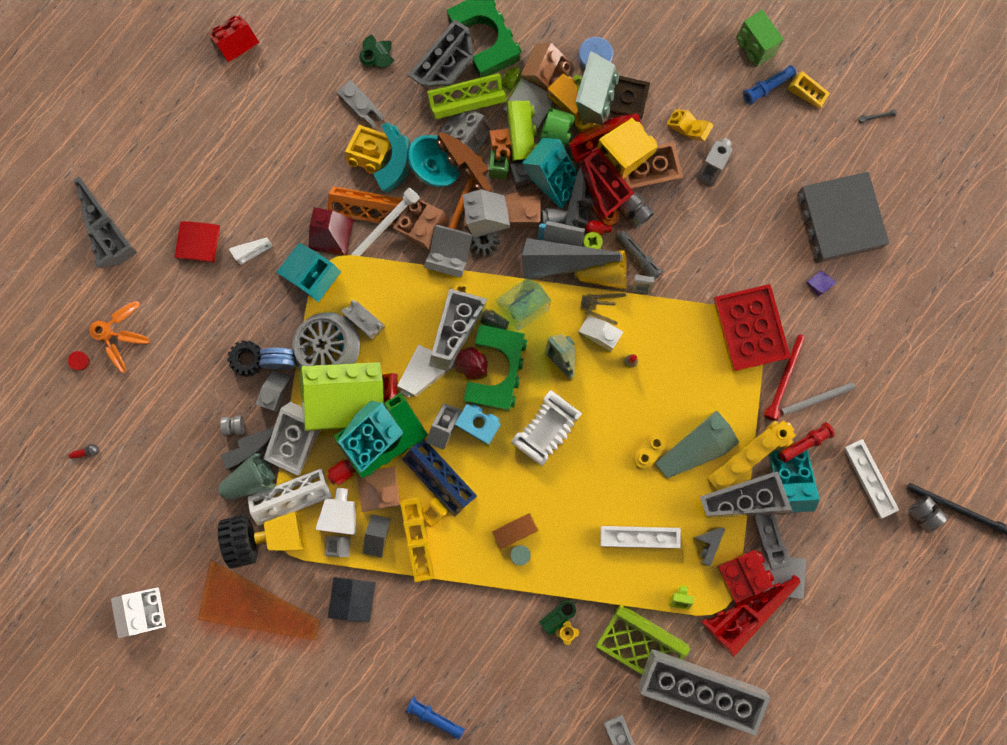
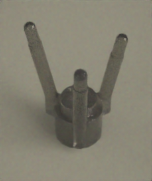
M626 293L582 295L580 310L585 311V315H591L617 325V321L595 313L592 310H596L597 305H616L615 302L597 299L625 297Z

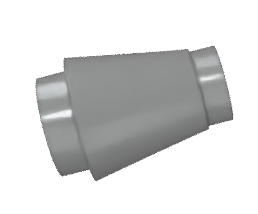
M549 208L541 210V224H546L547 221L555 223L565 222L568 210Z

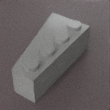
M449 289L429 366L445 371L449 370L483 313L487 301L486 298Z
M778 471L700 497L706 516L709 518L793 512Z

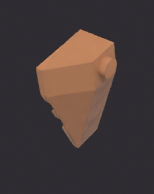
M519 191L505 195L510 228L539 229L540 191ZM464 212V227H468L466 223V215Z

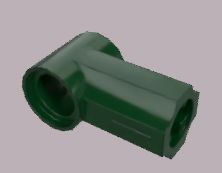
M568 599L561 601L557 607L539 621L540 625L549 635L574 617L576 614L574 602ZM570 604L573 607V611L570 614H564L561 610L563 605Z

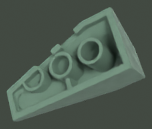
M563 334L551 336L547 340L544 353L571 381L575 376V343L569 336L565 337Z
M715 411L661 457L655 465L667 478H670L725 455L739 441L728 422L718 411Z

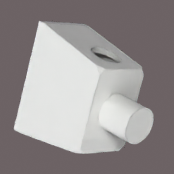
M336 488L335 499H325L316 530L356 535V503L347 501L348 489Z

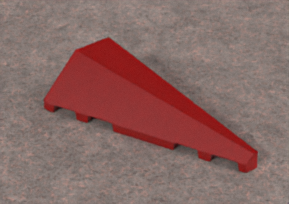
M793 575L792 579L782 584L777 583L774 585V588L753 595L735 604L734 608L726 612H719L718 616L710 620H703L702 624L718 644L734 657L801 583L800 578Z

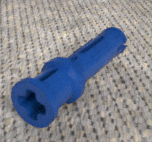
M790 65L764 82H757L756 86L751 89H745L743 91L745 101L749 105H753L757 99L766 97L769 91L796 76V69Z
M414 696L405 710L406 714L410 713L419 718L421 723L426 721L458 741L465 728L437 714L430 705L426 706L420 703Z

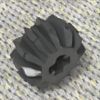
M489 233L475 238L472 236L470 251H475L476 257L480 253H482V258H486V253L492 257V250L498 251L496 245L500 244V240L496 239L498 233ZM484 239H487V244L484 243V245H482L481 240L484 241Z

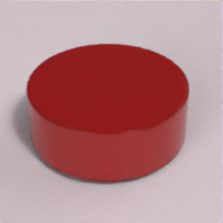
M74 351L68 357V365L74 370L82 371L88 367L89 357L84 352Z

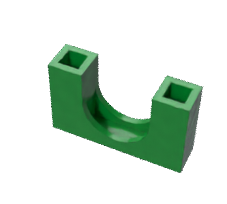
M465 0L446 10L447 19L450 24L454 20H457L466 27L475 24H486L492 27L498 35V39L492 47L473 56L472 65L479 78L490 76L520 61V53H522L519 44L515 43L512 39L511 29L505 26L502 13L496 10L495 0Z
M479 325L475 347L502 353L509 362L510 371L506 379L497 385L489 386L467 381L464 403L510 412V407H515L516 396H513L514 388L518 389L520 377H517L518 369L522 370L524 358H520L521 352L526 351L528 341L524 339V333Z
M402 393L397 394L384 403L403 432L393 444L362 473L357 470L343 451L361 478L373 474L376 469L388 464L393 458L405 453L408 448L422 442L428 436V433ZM346 428L337 433L336 435H334L336 442L339 440V438L346 430Z

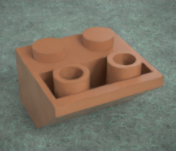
M536 43L521 76L525 80L548 91V88L563 73L568 77L573 64L552 43Z
M419 199L415 204L408 205L404 209L393 228L414 244L430 252L435 226L446 227L450 220L444 211Z

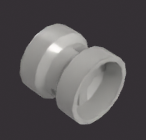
M239 415L234 418L228 416L221 417L220 427L222 435L230 436L232 433L243 435V416Z

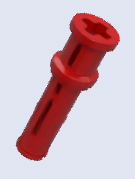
M822 423L821 427L816 430H810L806 437L780 451V459L786 463L813 446H820L824 440L835 437L834 429L829 423Z

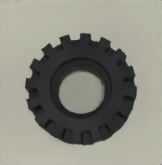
M242 340L241 343L236 342V346L230 348L232 349L231 352L228 351L229 358H227V361L230 363V368L237 374L248 377V375L254 376V373H259V369L262 368L259 366L262 357L260 356L261 348L252 341L246 342ZM246 351L253 354V362L247 366L241 365L239 361L240 355Z

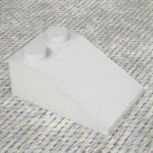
M289 402L280 409L264 456V460L296 475H300L321 431H305L301 406Z

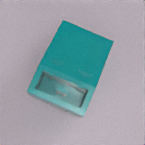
M543 138L522 164L530 179L559 208H563L571 197L577 172L561 140Z
M299 242L276 273L319 302L341 271L322 255Z
M370 401L354 416L337 442L357 470L362 473L403 432L382 402Z
M808 449L786 463L779 457V452L782 450L769 453L770 473L778 471L792 511H815L820 498Z

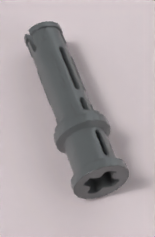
M625 230L617 235L616 240L636 260L640 270H643L649 277H654V280L664 272L663 269H659L653 262L652 257L647 256Z

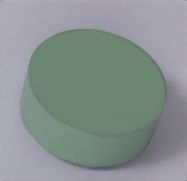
M523 545L515 546L511 551V560L517 565L526 564L530 560L529 549Z

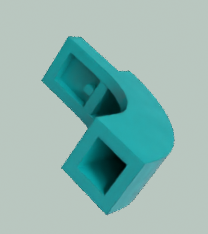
M386 122L381 126L391 143L392 156L389 163L373 175L381 190L389 193L401 185L410 172L411 168L407 155L411 142L407 136L401 135L396 125Z

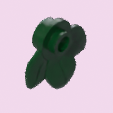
M372 34L364 39L362 43L363 50L359 55L360 62L364 66L371 67L375 65L379 68H384L394 62V59L389 55L392 47L391 41L376 42ZM371 56L372 59L366 60V57Z

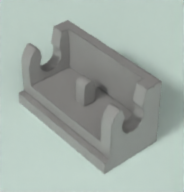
M352 300L350 302L351 305L348 308L345 307L341 312L373 340L385 325L359 302Z

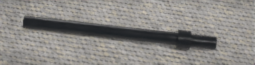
M912 483L907 485L906 490L922 497L929 496L935 503L988 526L1000 535H1007V525L1005 523L995 522Z

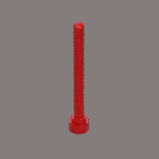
M802 334L796 338L790 354L791 358L788 359L772 404L764 411L763 417L769 420L778 421L780 417L779 405L805 339Z

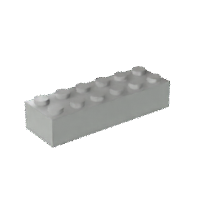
M651 649L638 684L641 695L753 735L757 734L770 700V696L762 688Z

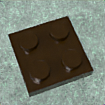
M619 76L618 84L614 86V99L609 104L610 113L622 116L637 113L640 120H642L650 82Z

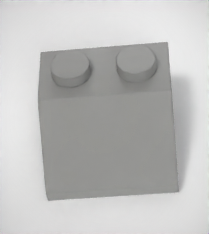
M481 189L463 194L466 223L474 238L510 228L507 203L504 195Z

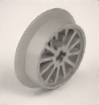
M325 312L309 317L299 326L293 338L292 350H294L295 362L299 370L301 366H316L320 356L321 365H326V356L332 361V365L355 364L360 351V340L357 330L348 319L336 313ZM329 324L324 334V325ZM317 326H319V336L314 330ZM334 326L338 327L339 330L330 336ZM310 331L314 335L315 339L307 337ZM343 335L344 340L333 342L338 336ZM323 342L327 343V344L324 346L325 349H322V348H321V347L323 346ZM344 345L343 352L336 350L335 346ZM313 346L314 354L311 356L307 355L308 348ZM333 351L341 355L337 361L331 355Z

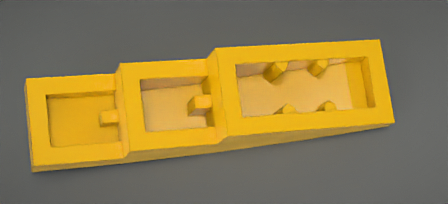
M420 497L400 500L414 581L420 582L434 579Z

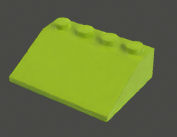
M380 362L301 366L298 377L305 431L343 429L348 427L354 416L370 401L382 402L384 405Z

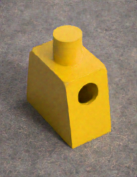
M291 512L264 522L265 531L254 533L255 543H267L268 550H304L298 512Z

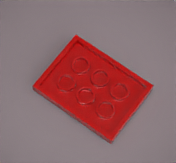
M771 284L713 298L733 372L791 358Z

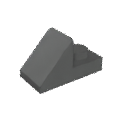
M718 527L693 537L707 544L700 551V563L711 566L724 534V528Z

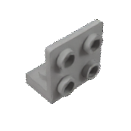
M471 110L451 115L440 132L458 139L473 152L477 153L489 137V131L494 130V128L484 115Z
M436 225L430 253L425 261L424 268L461 278L466 268L473 235Z

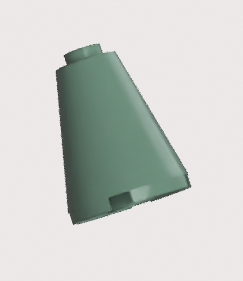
M260 453L251 455L219 484L218 492L220 496L227 500H232L273 489L276 486V483L273 484L272 481L275 479V475L269 462L266 460L262 461Z

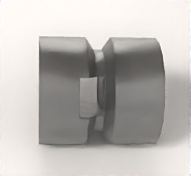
M638 192L633 194L619 207V210L626 217H630L629 221L636 229L646 223L655 213L648 204L644 205V199Z
M929 496L921 498L908 510L915 520H920L919 524L926 533H931L938 529L948 519L941 509L935 508L936 503Z

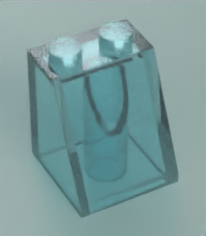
M526 278L496 299V302L517 331H519L548 311L551 299L540 284Z

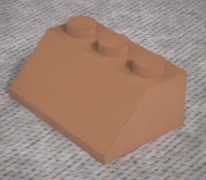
M674 142L657 145L656 152L624 178L631 189L683 178Z

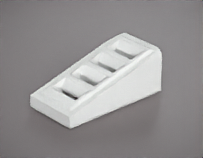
M263 238L232 247L229 250L235 260L240 265H243L273 245L268 238Z

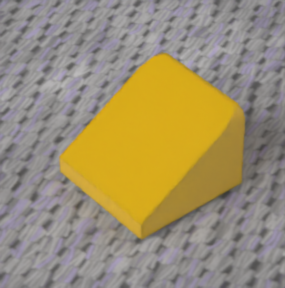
M437 497L432 499L422 509L423 518L431 527L449 512Z

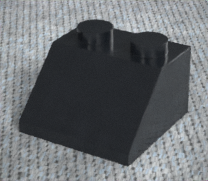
M334 577L327 618L370 622L376 582Z

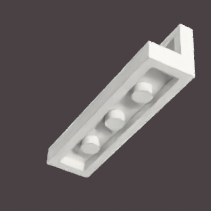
M321 468L275 486L271 490L249 496L248 503L250 514L257 526L266 521L298 511L326 498H331L332 494ZM320 477V481L310 483L313 479ZM301 485L299 489L292 490L294 486ZM282 492L279 497L274 498L276 493ZM263 499L261 504L254 505V502Z

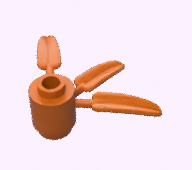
M138 301L131 302L111 315L112 320L108 323L95 321L89 328L92 338L99 342H105L107 345L105 352L121 373L126 372V367L116 346L109 343L112 336L118 337L119 341L137 344H148L150 339L124 330L115 333L110 325L114 322L120 323L140 306Z

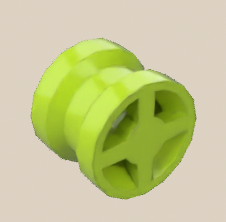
M596 232L588 233L583 240V247L600 249L602 246V237Z

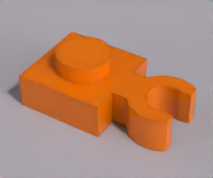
M508 129L489 131L492 151L497 150L496 160L500 161L501 154L506 155L507 160H510L509 149L511 148Z

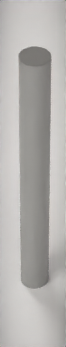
M851 382L782 408L781 413L783 416L854 390L855 385Z

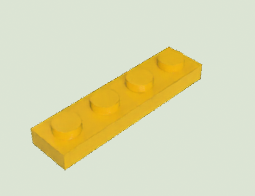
M767 428L707 478L718 491L725 489L776 449L782 442L770 428Z

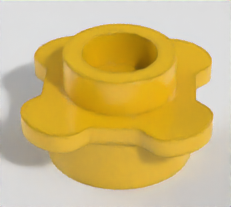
M566 621L560 629L555 631V635L560 637L565 645H570L572 640L579 636V630L574 629L570 621Z

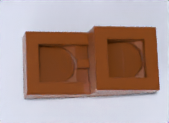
M528 513L492 531L501 550L539 530L531 514Z

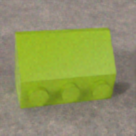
M508 101L506 107L512 162L525 161L538 145V143L534 144V136H537L536 124L532 125V117H535L534 105L530 106V101Z

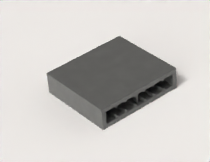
M869 172L806 185L798 191L797 200L802 205V217L804 222L807 223V235L809 240L812 241V253L814 258H817L818 263L881 249L889 244Z

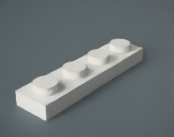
M861 439L844 447L843 449L879 519L899 511L864 440Z
M600 526V546L680 548L681 528Z

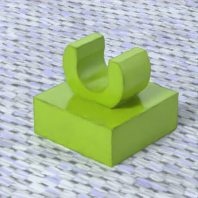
M680 585L677 593H673L669 606L689 610L693 605L694 596L687 595L688 587Z

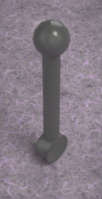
M892 109L890 112L871 116L861 115L858 121L864 123L870 119L885 116L894 117L897 115V110Z

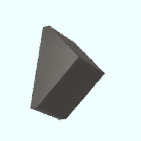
M371 515L365 532L363 554L383 557L391 518Z

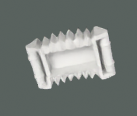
M551 390L543 400L545 405H540L539 415L535 414L536 420H531V424H527V428L523 427L524 432L517 433L511 441V444L540 466H543L547 461L548 455H553L552 450H558L557 445H563L562 439H567V434H571L570 428L574 427L573 422H576L582 414L574 406L563 400L560 395L558 396Z

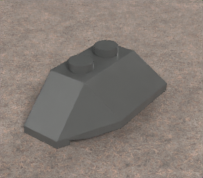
M454 20L410 71L408 77L421 86H450L474 58L470 29Z

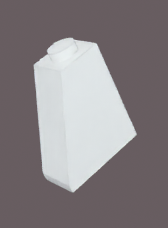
M418 345L397 385L401 389L400 393L409 398L411 395L417 397L450 371L454 366V362L448 371L431 367L429 362L432 351Z

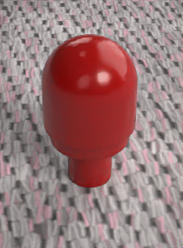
M589 221L585 225V231L587 234L596 232L599 235H603V232L612 231V225H604L601 221Z

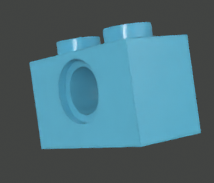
M466 404L455 426L489 446L501 426L498 422L499 418L490 413L488 416L481 412L483 409L475 404L471 406ZM475 419H483L485 422L484 426L476 428L473 425Z

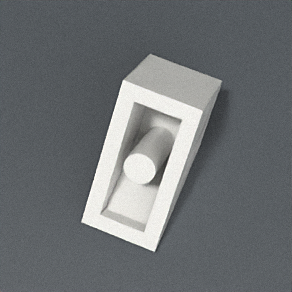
M588 316L578 333L611 352L623 331L608 322Z

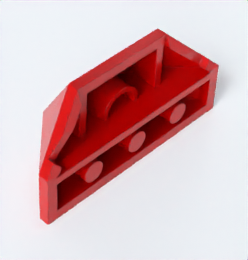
M635 113L614 117L605 121L604 124H598L580 132L569 143L574 161L581 163L597 149L599 139L631 118L641 123L639 115Z

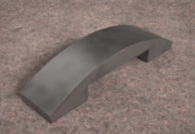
M774 513L753 515L759 539L771 570L791 566L787 548L783 545Z

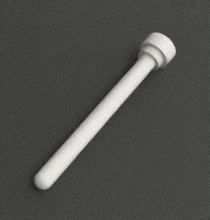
M408 188L404 192L403 200L351 255L361 256L408 205L415 204L420 197L411 188Z

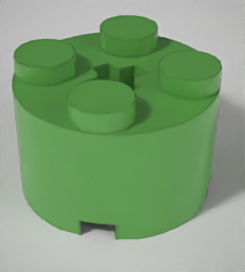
M549 107L546 114L548 117L544 121L540 141L543 138L560 139L564 148H566L571 135L569 133L570 127L573 125L575 115Z

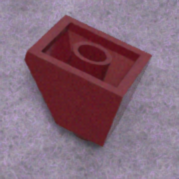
M314 207L309 225L308 248L346 256L354 220L331 210Z

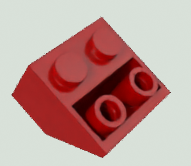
M240 15L230 17L226 24L216 26L211 30L212 33L209 34L228 63L260 43L249 24Z

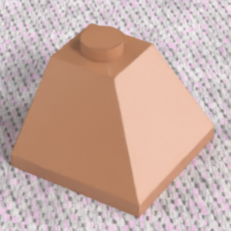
M396 467L375 470L373 474L361 478L357 473L362 512L400 506Z

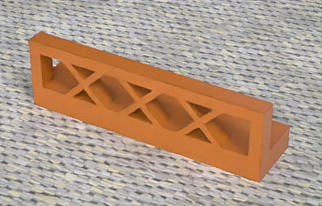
M333 186L328 196V210L351 219L380 224L403 198ZM333 201L341 203L344 208L341 211L334 210ZM353 205L359 206L362 212L359 214L354 213L350 207ZM372 208L377 209L381 215L374 217L370 214L369 210ZM394 220L390 225L394 226L397 221Z

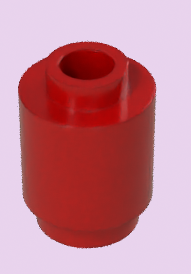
M343 459L328 469L329 474L327 477L333 485L337 484L340 486L353 477L356 470L348 459Z

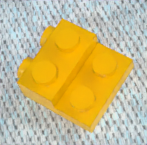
M359 125L345 150V161L351 167L360 166L365 168L368 173L378 172L383 168L387 160L391 143L385 133Z

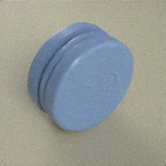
M591 37L581 44L578 63L583 71H585L590 52H594L607 61L612 62L613 49L607 40L600 37Z
M264 348L260 350V356L262 357L259 366L262 368L287 370L296 367V356L292 349Z

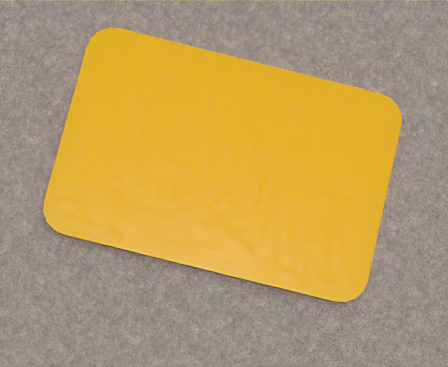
M355 255L337 256L329 260L341 273L319 302L308 296L304 321L313 315L325 312L336 313L345 317L341 311L345 307L348 308L352 300L359 302L385 327L371 340L354 325L360 340V351L356 363L380 362L382 374H398V383L418 345L431 351L433 350L449 289L453 290L454 286L458 283H465L470 288L471 295L487 299L483 313L461 348L474 347L484 353L488 361L487 377L478 380H465L453 366L450 371L417 397L411 395L409 398L403 395L428 434L443 403L463 411L467 404L463 401L467 381L492 386L504 381L509 374V362L502 353L475 347L479 325L524 333V339L528 340L526 351L521 352L520 358H524L522 370L518 369L517 377H520L518 389L514 388L513 396H516L515 407H510V412L478 406L483 409L481 411L483 414L488 416L490 413L499 418L498 422L501 424L490 445L488 446L456 426L444 450L431 445L477 495L457 516L454 517L449 511L433 527L424 519L434 579L694 616L713 615L729 605L733 599L717 566L743 554L747 515L709 518L706 516L700 497L718 491L707 477L756 437L763 365L733 372L714 304L531 279L527 280L465 270L460 278L424 268L425 265ZM461 288L458 289V291L465 293V288H462V290ZM588 316L608 322L623 331L611 352L578 333ZM329 324L324 325V334ZM317 326L314 330L319 336V326ZM335 327L333 328L330 336L336 332ZM310 331L307 337L315 339L314 335ZM563 334L565 337L569 336L575 343V376L571 381L544 353L547 340L551 336ZM323 342V346H322L321 348H322V349H325L324 346H325L327 343ZM336 345L335 349L340 351L339 345ZM313 346L308 348L307 355L311 356L314 354ZM334 351L331 354L336 361L341 356L340 354ZM629 354H635L638 359L637 365L633 368L627 367L624 363L625 357ZM320 356V358H319V360H318L316 366H317V365H321V356ZM326 356V365H332V361ZM296 365L290 402L302 407L298 377L300 370ZM397 387V394H399L401 389ZM551 390L558 396L560 395L563 400L574 406L582 414L576 422H573L574 427L570 428L571 434H567V439H562L563 445H557L558 450H552L553 455H548L547 461L543 466H540L511 444V441L517 433L524 432L523 427L527 428V424H531V420H536L535 414L539 415L540 405H545L543 400ZM718 411L731 426L739 443L721 457L667 478L655 463L713 412ZM477 418L473 422L476 428H482L485 424L481 418ZM329 429L320 431L300 475L293 474L279 467L276 486L322 468L326 483L332 494V497L328 499H335L336 488L348 489L347 501L356 503V535L316 530L325 500L295 511L299 515L304 550H284L289 556L303 561L413 576L401 506L362 512L357 471L353 477L340 486L337 484L333 485L327 477L329 474L328 469L341 460L348 459L334 438V435L342 430ZM652 434L662 435L666 440V447L649 468H638L634 463L635 453ZM654 440L653 445L659 447L660 442ZM413 445L405 453L399 454L388 464L382 465L378 469L396 467L400 500L420 497L421 508L423 509L436 496L402 460L406 453L415 446ZM423 447L418 449L423 455L428 456V452ZM642 455L641 460L643 462H647L648 457L646 455ZM433 462V466L436 469L441 470V466L438 463ZM752 468L729 487L751 480ZM446 476L447 481L450 484H454V480ZM320 477L313 479L310 483L320 481ZM301 485L294 486L292 490L299 489ZM460 491V495L466 501L469 496L465 492ZM282 492L276 493L274 498L279 497ZM530 513L539 531L500 550L492 531ZM372 514L391 518L382 558L363 554L365 532ZM600 526L681 528L680 548L600 546ZM722 527L725 531L711 566L700 563V551L707 544L693 537ZM326 536L350 537L349 557L325 556ZM523 545L529 549L530 560L526 564L517 565L511 560V551L515 546ZM680 585L688 587L687 595L694 596L693 605L689 610L669 606L673 593H677Z

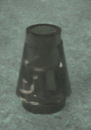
M485 309L479 323H482L484 326L506 330L510 321L492 309Z

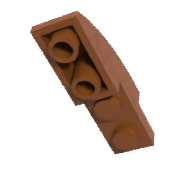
M443 132L438 133V141L436 143L439 149L445 151L448 155L447 160L452 167L455 166L457 170L464 167L466 176L474 181L476 191L481 189L492 192V187L484 177L488 173V168L476 153L458 139Z

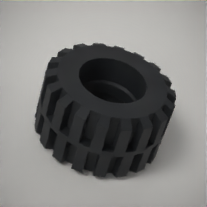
M244 514L220 520L217 530L218 542L226 565L230 569L256 563L258 547L255 543V532L249 518Z

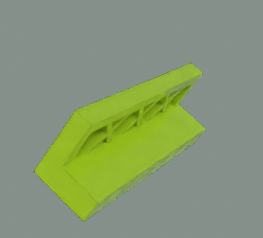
M499 73L427 91L430 110L435 119L507 101L506 94L502 89ZM496 80L497 88L491 90L486 88L489 82ZM477 85L480 87L475 94L468 92L472 86ZM453 91H462L459 98L454 99L451 97ZM439 94L444 96L441 102L434 104L433 96Z

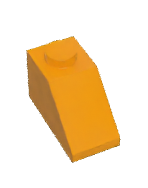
M563 73L548 88L547 96L564 112L575 115V120L578 113L576 105L577 85L572 77H567Z

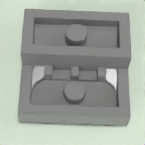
M522 78L508 100L530 101V106L534 105L535 117H532V125L536 124V129L540 126L548 108L553 103L547 96V91ZM505 105L503 111L507 113V107Z
M547 221L543 241L582 247L585 229Z

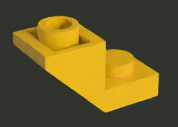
M675 109L666 123L668 127L689 139L700 141L706 140L714 126L710 121L696 120L689 110Z

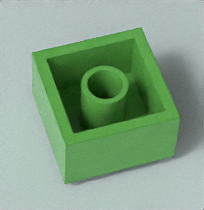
M763 10L746 19L736 36L738 45L744 48L749 60L754 62L756 66L775 56L784 40Z

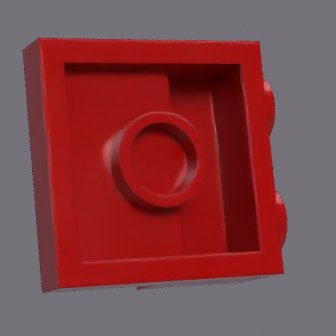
M752 549L717 566L734 603L774 587L772 584L774 577L770 570H765L763 565L765 559L760 551L757 552L755 549Z

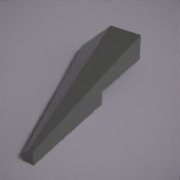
M77 177L74 183L78 189V198L81 201V210L87 233L90 236L91 249L95 255L96 266L103 268L122 264L136 254V250L80 177Z
M527 238L522 253L523 278L527 280L539 277L544 279L553 274L562 275L586 270L588 267L595 265L604 266L605 263L621 262L623 255L621 252Z

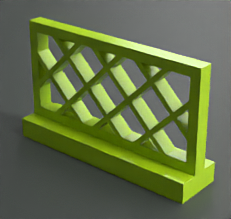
M623 605L617 607L614 616L596 644L597 648L640 674L643 673L644 669L638 666L637 660L649 657L650 652L647 644L649 642L656 641L660 643L661 651L659 652L668 653L673 651L679 655L678 659L681 660L690 651L687 643ZM617 618L625 622L626 630L615 632L614 623ZM640 631L643 634L644 640L632 643L630 632ZM628 633L630 643L619 646L616 635ZM614 636L616 647L607 648L602 645L605 638ZM645 643L648 654L636 656L633 646ZM631 647L634 657L625 659L621 656L620 649Z

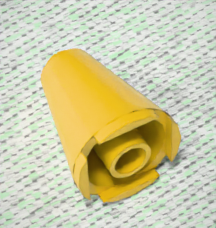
M624 250L617 251L623 255L621 262L614 261L605 263L604 266H591L586 270L576 271L575 277L579 278L581 282L626 289L627 278H624L627 272L626 254Z

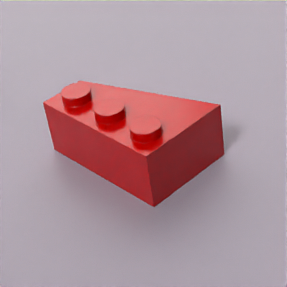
M599 148L579 164L600 220L606 218L635 194Z

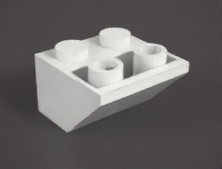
M159 587L111 598L118 638L166 627Z

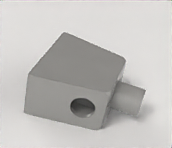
M722 138L720 141L715 142L696 178L713 186L733 150L730 147V140Z

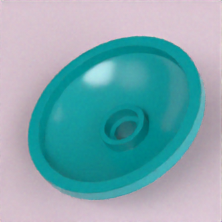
M423 135L416 138L409 146L407 155L413 173L430 186L446 187L451 185L458 178L460 170L449 164L447 160L448 155L445 151H441L436 143L438 141L437 136Z

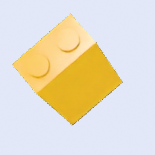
M631 118L599 139L597 149L599 148L624 179L656 152L658 146L656 140L651 135L648 136L642 124Z

